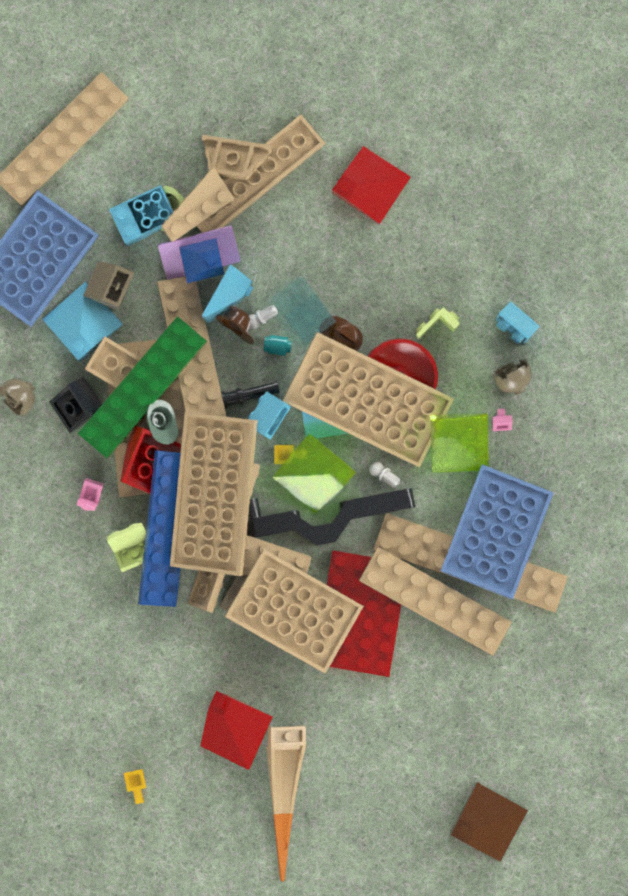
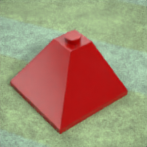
M363 146L332 189V194L380 225L411 177Z
M135 426L127 443L120 482L150 494L155 450L181 453L182 444L175 441L168 445L161 444L154 439L149 430Z
M216 691L208 708L200 746L249 770L273 716L225 693Z

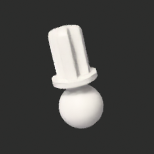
M270 305L261 311H256L257 315H249L251 322L249 329H257L260 326V322L266 324L267 320L278 314L276 307Z
M373 462L370 465V474L374 477H379V481H384L393 488L400 484V478L391 473L389 468L384 469L382 463Z

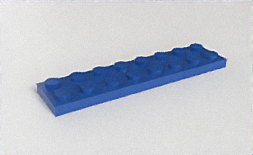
M155 450L138 604L176 607L181 568L171 567L170 559L181 456L179 452Z

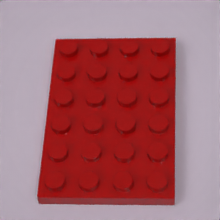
M332 550L327 586L364 607L329 667L389 677L401 604L359 581L371 559L370 556Z

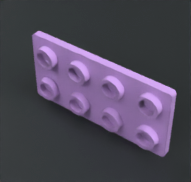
M232 226L180 238L174 242L169 241L158 244L167 280L185 276L179 249L181 246L216 238L222 265L226 266L240 262L241 259Z

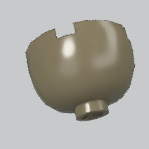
M526 359L519 360L520 364L514 365V362H511L495 371L496 375L493 374L492 377L499 389L506 393H515V395L526 390L525 387L529 385L532 379L531 368Z
M10 379L0 386V397L4 395L6 400L3 402L18 416L21 414V417H24L33 408L35 403L34 387L28 381Z

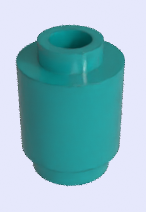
M265 336L264 351L268 352V354L286 356L287 352H291L292 341H288V337Z

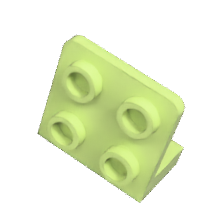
M444 307L441 310L437 308L430 315V321L427 324L423 322L416 329V339L419 340L439 319L454 332L460 325L458 322L459 317L453 311L449 313Z
M135 523L126 529L115 531L106 538L122 572L143 563L146 530L142 523Z

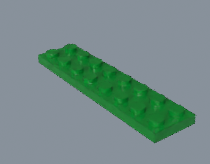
M177 316L78 432V435L108 459L145 416L149 405L162 396L207 343V340Z

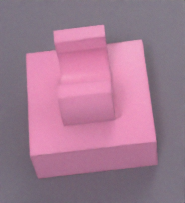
M505 408L497 409V416L492 417V431L512 430V415L506 416Z

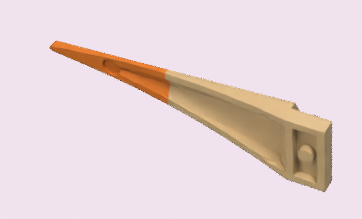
M306 726L268 727L267 729L268 746H266L279 874L282 882L285 880L293 810L306 748Z

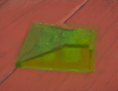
M488 413L430 415L432 473L479 471L482 465L489 467Z
M309 433L272 477L316 514L349 482L356 472Z

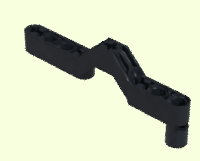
M409 488L339 502L340 512L333 522L318 526H312L301 519L299 510L261 517L258 498L250 499L247 535L257 538L296 531L316 546L334 543L352 519L416 507L413 489Z

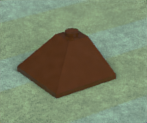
M477 782L453 825L450 835L501 862L528 810Z

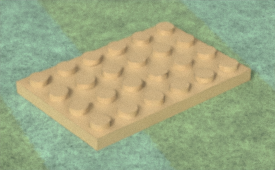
M262 549L226 612L225 617L319 671L326 673L364 606L267 550Z

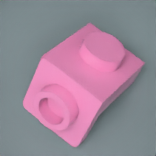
M85 478L77 506L87 511H95L100 501L104 483Z

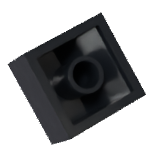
M84 377L68 384L49 401L69 433L87 423L102 405Z

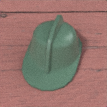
M156 400L147 409L145 423L156 441L168 445L173 443L178 436L174 410L168 402Z

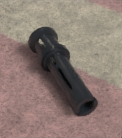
M275 381L244 390L236 388L235 391L227 393L221 392L224 408L226 409L228 406L238 403L242 405L247 400L260 398L266 391L270 394L280 393L278 382Z

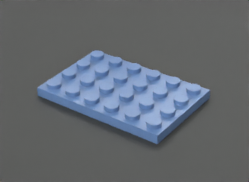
M37 190L0 240V305L32 328L99 235Z
M481 465L440 571L513 600L553 492L488 466Z

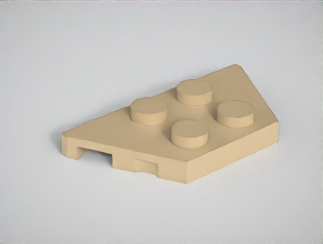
M202 135L205 155L208 160V169L210 170L211 167H214L221 177L248 180L273 151L271 145Z

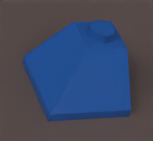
M216 238L179 247L187 283L225 275Z

